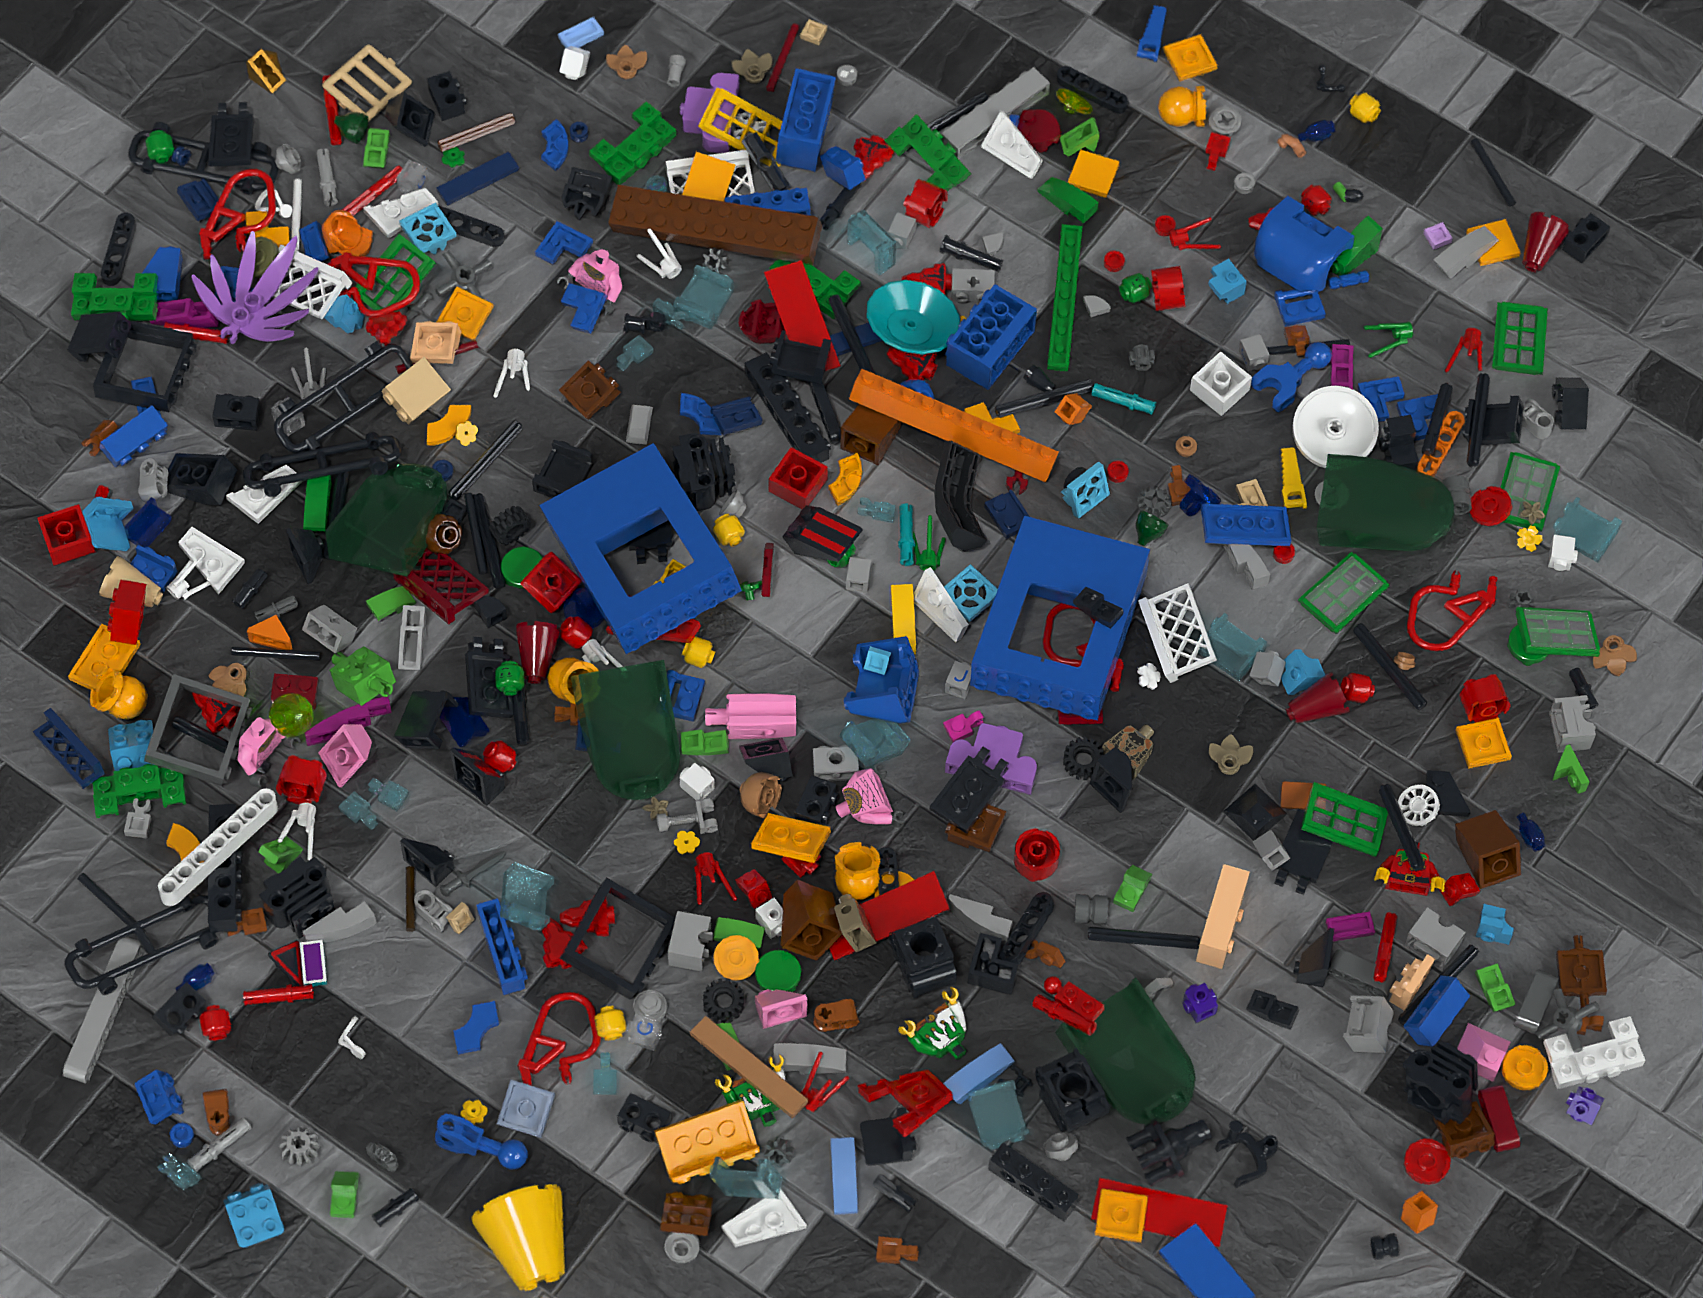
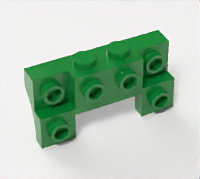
M647 101L632 113V118L641 126L615 148L602 139L589 151V156L603 168L607 175L612 176V181L617 185H622L637 170L644 168L653 156H657L662 148L676 137V129L661 118V112Z
M917 114L902 128L899 126L884 140L898 156H901L912 146L935 171L926 181L947 190V192L964 182L972 174L955 156L957 151L949 142L945 145L941 140L944 138L936 128L932 130Z
M777 259L769 267V270L794 262ZM803 263L819 309L834 320L836 317L829 304V297L838 294L845 307L850 297L861 286V281L845 270L833 281L811 264Z
M74 273L71 291L74 295L71 310L74 320H80L81 315L120 312L129 321H156L158 311V276L156 273H136L133 288H96L97 276L95 273Z
M145 764L138 768H121L119 771H113V776L101 777L93 782L96 818L114 813L119 815L118 803L119 805L133 803L135 798H138L139 802L162 798L164 808L170 804H186L184 774L164 767L159 768V766L153 764Z

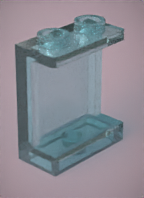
M864 209L858 214H853L848 220L847 243L852 245L860 240L875 254L874 271L880 276L896 264V241Z
M696 265L694 275L681 298L676 297L673 302L674 314L712 329L734 291L733 280L727 275L713 272L708 267Z
M1576 497L1573 503L1569 501L1563 511L1565 513L1563 518L1558 517L1553 526V529H1555L1554 535L1576 538L1574 550L1598 563L1619 532L1622 520L1615 517L1610 522L1579 505L1580 498Z
M1226 613L1220 618L1216 617L1210 625V630L1207 632L1217 661L1212 663L1238 682L1253 666L1256 653L1265 652L1267 641L1261 637L1255 641L1231 624ZM1200 647L1198 653L1205 658L1209 657L1208 650Z
M875 718L857 725L853 721H849L839 735L866 767L902 755L911 741L897 723Z
M514 862L503 875L500 917L540 932L550 922V916L545 915L547 890L554 884V876Z
M1006 1080L966 1093L982 1147L989 1146L990 1150L996 1149L1004 1141L1011 1140V1143L1024 1140V1135L1029 1134L1014 1089H1016L1014 1080Z
M715 1157L714 1164L710 1167L711 1179L726 1196L778 1199L783 1177L768 1159L758 1160L756 1172L731 1170L721 1157Z

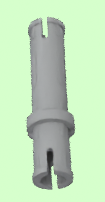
M324 148L325 154L323 155L322 149L316 151L321 177L320 190L323 191L324 204L329 206L330 200L331 206L337 204L336 182L333 180L329 150Z
M242 1117L210 1144L206 1143L203 1145L201 1151L187 1160L189 1166L195 1172H198L209 1161L216 1160L218 1154L251 1130L250 1124Z

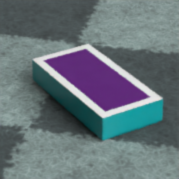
M323 940L300 942L304 985H327Z

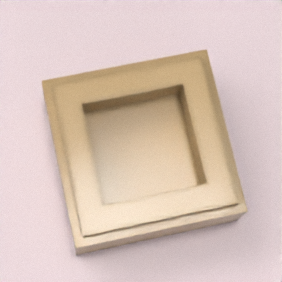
M808 20L800 34V39L819 45L827 31V26Z
M463 902L446 916L454 932L458 934L475 920L468 906Z

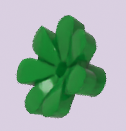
M762 580L751 582L750 584L748 581L739 584L742 592H745L746 600L755 599L754 591L760 588Z

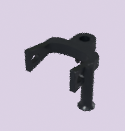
M1233 1120L1229 1124L1230 1130L1226 1139L1217 1142L1216 1152L1238 1142L1242 1143L1252 1154L1257 1167V1171L1236 1178L1234 1186L1238 1188L1265 1175L1267 1171L1266 1160L1275 1155L1278 1140L1275 1141L1276 1137L1273 1135H1267L1264 1139L1256 1142L1247 1132L1238 1134L1242 1131L1243 1125L1240 1121Z

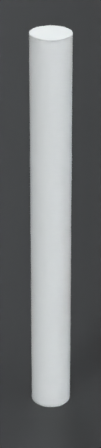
M300 179L293 181L292 238L294 236L298 237L295 249L297 252L300 250L299 230L302 181Z

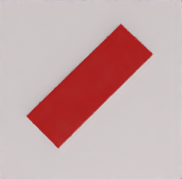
M802 260L764 272L769 285L768 288L773 296L788 340L821 347L823 338L831 340ZM832 342L825 371L841 367Z
M935 871L860 904L867 916L876 942L888 937L890 932L924 921L950 909ZM843 934L829 947L834 961L855 952Z
M1099 1178L1091 1216L1092 1220H1097L1101 1189L1148 1196L1143 1231L1176 1238L1196 1223L1212 1244L1220 1247L1228 1205Z

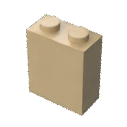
M423 357L388 384L381 392L384 394V400L389 405H393L397 410L396 414L400 420L406 421L409 425L447 395L451 389L426 358Z

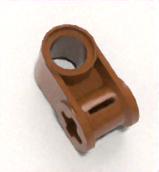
M852 999L821 1004L815 1009L814 1026L821 1032L848 1029L859 1023L855 1003Z
M227 1089L203 1092L209 1129L216 1136H220L230 1128Z

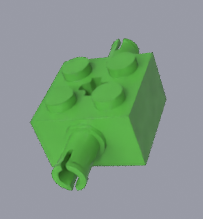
M365 646L357 649L348 657L342 652L332 656L331 660L335 665L329 669L336 689L362 706L378 694H381L383 697H388L386 693L391 695L393 691L392 685L396 683V680L387 660Z

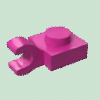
M980 710L972 713L968 718H965L962 713L943 722V726L953 743L956 740H963L972 736V728L984 723L982 720L984 717Z

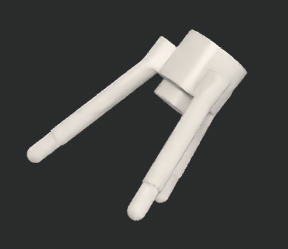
M648 229L649 235L664 256L660 263L661 269L640 254L637 255V258L658 272L662 278L665 276L669 279L676 277L682 269L669 244L665 243L666 252L653 231Z
M511 349L508 351L507 359L504 360V366L493 395L494 398L498 397L508 368L511 370L510 378L512 379L514 378L515 371H519L522 368L526 390H530L527 371L528 362L524 360V352L522 350Z
M189 560L177 577L166 587L175 599L178 600L182 597L186 600L190 595L210 586V583L207 581L189 591L187 590L189 585L184 579L198 564V560H194L193 563Z
M591 639L582 646V651L585 654L582 658L585 662L591 663V661L598 662L602 660L605 665H608V660H610L628 678L632 677L603 646H600L596 639Z
M301 803L298 810L292 811L291 818L278 838V842L281 843L295 819H297L299 825L306 826V832L308 833L307 860L309 861L312 859L316 807L310 803Z

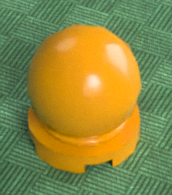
M1180 86L1165 91L1158 104L1159 115L1163 121L1170 126L1176 127L1188 125L1193 121L1195 122V127H1204L1206 99H1203V93L1201 92H1205V87L1195 86V91L1193 92L1188 88Z
M574 657L556 661L550 668L547 677L549 688L558 698L576 705L593 701L601 688L599 670L593 664Z
M111 668L104 669L97 676L96 679L99 680L96 690L91 689L90 704L92 707L99 711H108L116 718L127 720L139 716L143 712L148 701V694L144 684L135 677L122 676L119 670Z
M861 842L848 843L842 846L840 852L835 855V867L837 870L835 881L837 889L843 895L850 894L856 900H864L873 895L877 889L880 880L878 873L880 856L873 846L870 849L866 846H861Z

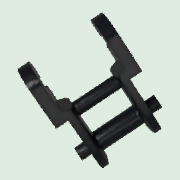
M1012 1064L1010 1069L1012 1071L1015 1070L1018 1078L1010 1084L1000 1078L998 1083L1000 1085L1003 1084V1088L1008 1092L1012 1090L1016 1093V1096L1023 1097V1091L1026 1087H1032V1080L1030 1078L1027 1079L1023 1075V1071ZM1021 1080L1024 1084L1018 1089L1015 1085Z

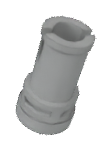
M670 56V70L667 79L669 86L678 87L680 85L681 72L684 70L686 62L683 56Z

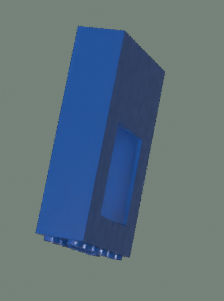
M654 443L539 505L552 533L625 654L637 650L642 645L657 639L662 634L677 628L682 623L695 618L702 612L715 607L722 601L742 591L730 562ZM669 520L694 562L665 578V583L662 584L659 581L636 595L628 597L603 555Z
M1024 516L972 660L970 686L979 690L995 692L1000 696L1017 698L1022 702L1028 701L1044 708L1050 707L1063 713H1072L1085 719L1098 721L1147 575L1150 549ZM1085 587H1088L1103 594L1105 601L1123 609L1124 614L1111 629L1097 621L1095 622L1080 667L1045 659L1042 662L1041 657L1008 648L1027 594L1076 607L1073 604V600Z

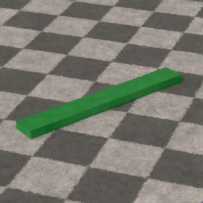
M1062 224L1047 370L1068 372L1083 226Z

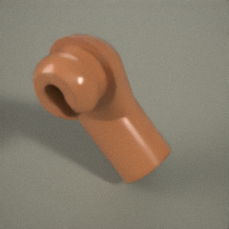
M1282 134L1278 138L1277 143L1279 146L1285 148L1289 145L1298 158L1306 155V150L1297 138L1288 134Z

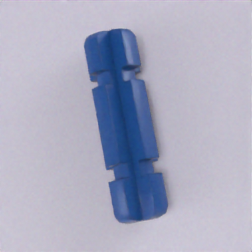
M1360 271L1358 274L1341 275L1339 278L1331 277L1328 279V285L1330 289H1336L1340 286H1351L1359 282L1365 283L1369 281V274L1367 271Z

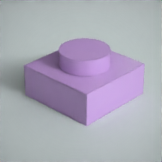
M1443 222L1424 229L1423 234L1433 250L1452 243L1453 238Z

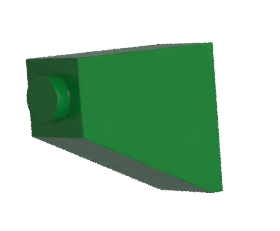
M1369 215L1365 217L1351 232L1354 235L1353 247L1344 250L1335 259L1330 270L1338 276L1349 274L1378 251L1383 228Z

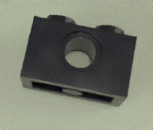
M216 394L212 415L214 426L257 431L261 413L259 398Z

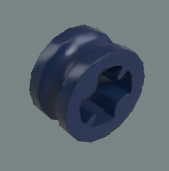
M575 122L570 126V137L574 142L581 143L587 140L588 127L585 123ZM581 130L582 134H577L576 131Z
M183 146L177 147L172 155V162L184 167L191 157V151L185 150Z

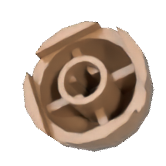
M765 772L755 773L748 777L740 786L741 803L746 811L758 817L766 818L771 806L775 809L781 797L782 785L778 784L777 781L780 778Z

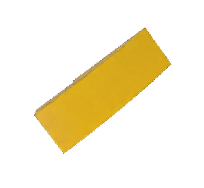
M913 584L891 585L893 638L907 636L913 653L916 654Z

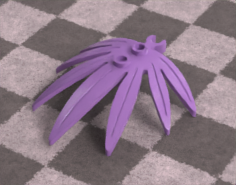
M251 231L239 267L235 302H232L228 284L213 254L210 255L211 273L220 302L195 275H192L194 287L204 305L217 319L229 326L222 329V339L226 335H232L230 343L234 344L237 341V334L239 332L259 341H279L294 335V331L274 328L283 327L298 321L309 313V308L269 319L265 318L279 312L292 303L312 282L318 273V267L282 292L266 307L264 306L274 296L288 272L298 241L297 236H294L264 272L253 291L249 292L256 258L255 232Z

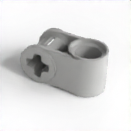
M1528 399L1524 405L1522 426L1538 439L1548 438L1551 435L1554 422L1552 415L1540 407L1535 400Z
M152 458L144 460L140 466L138 492L144 502L166 497L168 492V469L164 466H159L156 460Z
M428 890L419 891L414 899L417 914L425 919L436 931L441 933L444 930L443 927L448 923L446 916L453 909L437 898L432 892ZM422 901L430 902L428 906L420 905Z

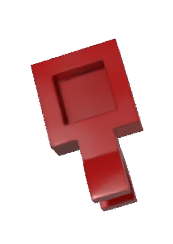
M1211 132L1205 153L1210 154L1207 169L1215 171L1219 156L1226 157L1231 137Z

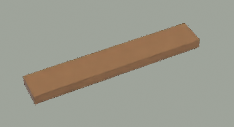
M706 1016L690 1031V1035L792 1119L808 1103L806 1097Z

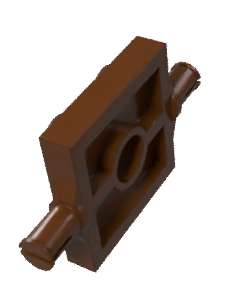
M1575 935L1573 937L1575 948L1571 950H1557L1556 959L1559 988L1562 989L1564 996L1580 997L1581 1009L1589 1004L1590 996H1605L1607 987L1603 950L1584 948L1583 936L1579 935L1578 937V935Z

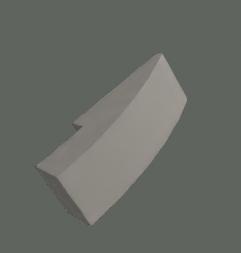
M1483 226L1453 243L1434 259V262L1449 279H1452L1465 266L1469 268L1499 240Z
M1223 544L1235 573L1244 572L1252 590L1268 585L1270 573L1262 559L1250 545Z
M403 605L398 670L420 671L427 612L425 606Z
M949 895L948 906L959 920L978 934L984 933L1002 938L1001 944L1005 945L1010 936L1012 920L992 915L993 906Z
M364 901L347 913L339 907L302 932L305 942L323 940V943L351 937L377 923L375 914Z
M774 1043L773 1064L779 1063L780 1054L784 1060L781 1066L784 1071H799L800 1074H810L815 1059L821 1051L823 1055L815 1074L846 1073L847 1051L846 1049L823 1045Z

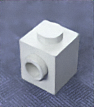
M573 46L565 48L560 72L570 79L584 76L590 52Z
M1560 535L1553 536L1550 545L1548 567L1558 571L1570 570L1571 564L1576 563L1578 551L1574 550L1576 538Z
M694 763L690 768L686 767L680 774V787L695 800H703L715 789L714 778L703 766L700 767Z
M773 898L755 909L756 920L762 927H765L764 931L770 939L776 935L781 936L783 909L776 899Z

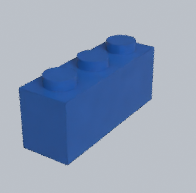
M152 405L101 441L99 448L114 467H117L119 464L124 466L132 460L131 456L133 454L144 452L149 447L148 444L155 439L157 442L166 435L165 431H167L168 424Z
M1440 976L1403 1027L1418 1045L1433 1047L1446 1028L1451 1025L1457 1013L1464 1007L1470 995L1456 977Z

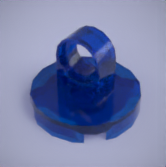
M1189 474L1184 479V482L1191 490L1182 499L1179 506L1187 516H1193L1198 513L1202 504L1206 502L1209 504H1220L1221 498L1209 487L1203 485L1202 481Z
M586 588L574 590L563 604L566 619L579 616L592 629L604 621L603 615Z

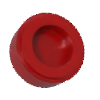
M1168 215L1159 216L1154 226L1156 233L1164 237L1169 236V231L1175 230V220Z
M1110 251L1105 255L1104 267L1108 271L1118 272L1123 269L1125 257L1121 252Z
M1122 461L1111 462L1107 468V477L1115 483L1125 481L1128 477V466Z
M1292 544L1290 546H1274L1273 557L1278 563L1287 564L1293 560L1295 548Z

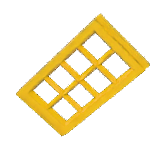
M717 87L698 127L720 140L729 142V145L740 151L746 150L741 141L746 138L748 131L752 134L757 132L762 142L765 140L776 146L772 154L776 160L778 142L766 135L771 125L780 130L782 121L723 88ZM723 100L735 105L731 116L719 110ZM739 108L751 114L746 125L735 119ZM716 115L728 120L724 131L712 125ZM755 117L767 123L763 133L751 128ZM732 123L744 129L739 140L727 134ZM764 158L760 160V162L768 165L769 167L771 166V162L769 159Z

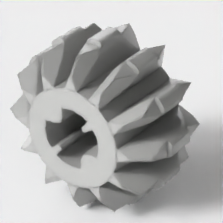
M300 1126L297 1127V1132H293L289 1128V1136L282 1135L283 1143L279 1145L280 1150L283 1151L281 1153L282 1158L288 1159V1164L290 1165L297 1161L299 1167H301L302 1161L310 1165L309 1157L316 1158L317 1152L315 1150L320 1148L319 1143L316 1142L318 1139L317 1135L311 1134L309 1128L303 1132ZM302 1144L300 1149H296L298 1148L297 1145Z

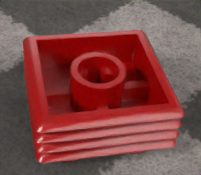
M549 552L521 581V585L545 609L552 613L560 607L582 581L553 552ZM551 578L554 580L552 586L548 584V580Z

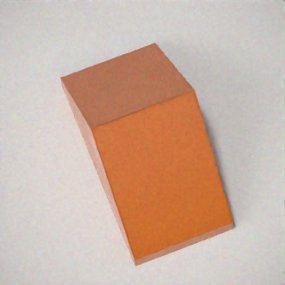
M277 615L253 625L247 630L249 642L281 650H292L290 637Z

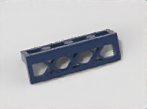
M52 708L45 711L44 715L47 722L34 730L33 733L80 787L84 789L105 774L100 761ZM50 728L54 730L53 738L42 736ZM56 743H66L65 751H56ZM68 757H78V764H67ZM81 770H90L92 772L84 780L79 777Z

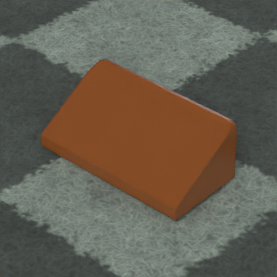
M1283 781L1280 788V807L1284 809L1305 810L1313 783ZM1318 796L1316 807L1325 810L1326 799Z

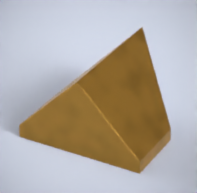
M260 48L246 61L249 79L269 93L276 91L286 81L283 77L276 52Z

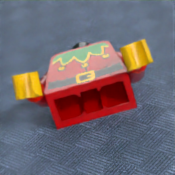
M1397 849L1395 855H1389L1377 869L1374 878L1375 881L1383 879L1385 881L1384 884H1386L1385 889L1424 896L1428 895L1430 884L1431 892H1434V888H1439L1442 890L1441 892H1444L1445 880L1440 877L1434 863L1429 861L1427 853L1420 852L1425 863L1424 869L1422 871H1414L1404 849Z

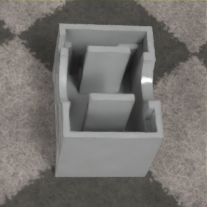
M1587 695L1554 699L1549 715L1557 752H1564L1565 747L1569 744L1573 751L1591 748L1596 735V726L1584 719L1590 718L1592 714V709H1588L1590 708L1589 704H1585L1588 701Z
M1427 907L1410 930L1405 947L1409 948L1413 944L1415 950L1418 949L1426 955L1428 954L1435 958V963L1439 961L1441 963L1439 969L1443 971L1461 946L1465 931L1454 924L1450 927L1442 926L1439 923L1440 915Z
M677 911L668 949L669 966L702 972V962L705 961V958H709V950L704 949L703 943H709V940H713L711 917Z
M1351 996L1352 1005L1348 1027L1343 1038L1353 1052L1386 1053L1389 1041L1387 1029L1392 1024L1394 1011L1383 996Z

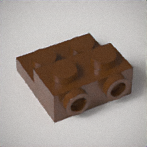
M589 360L559 389L587 420L602 406L607 407L621 393L617 389L620 385L611 376L607 379L603 375L606 372L600 364L596 363L594 365Z
M988 805L967 834L951 823H948L945 831L948 834L947 841L969 848L971 845L990 853L1006 816V811Z
M1477 1101L1472 1102V1111L1461 1124L1450 1119L1444 1125L1433 1116V1120L1442 1135V1143L1450 1158L1457 1157L1463 1159L1471 1152L1477 1150L1479 1152H1486L1491 1146H1494V1132Z
M680 1192L667 1193L660 1231L707 1236L712 1216L713 1198L701 1194L690 1196Z

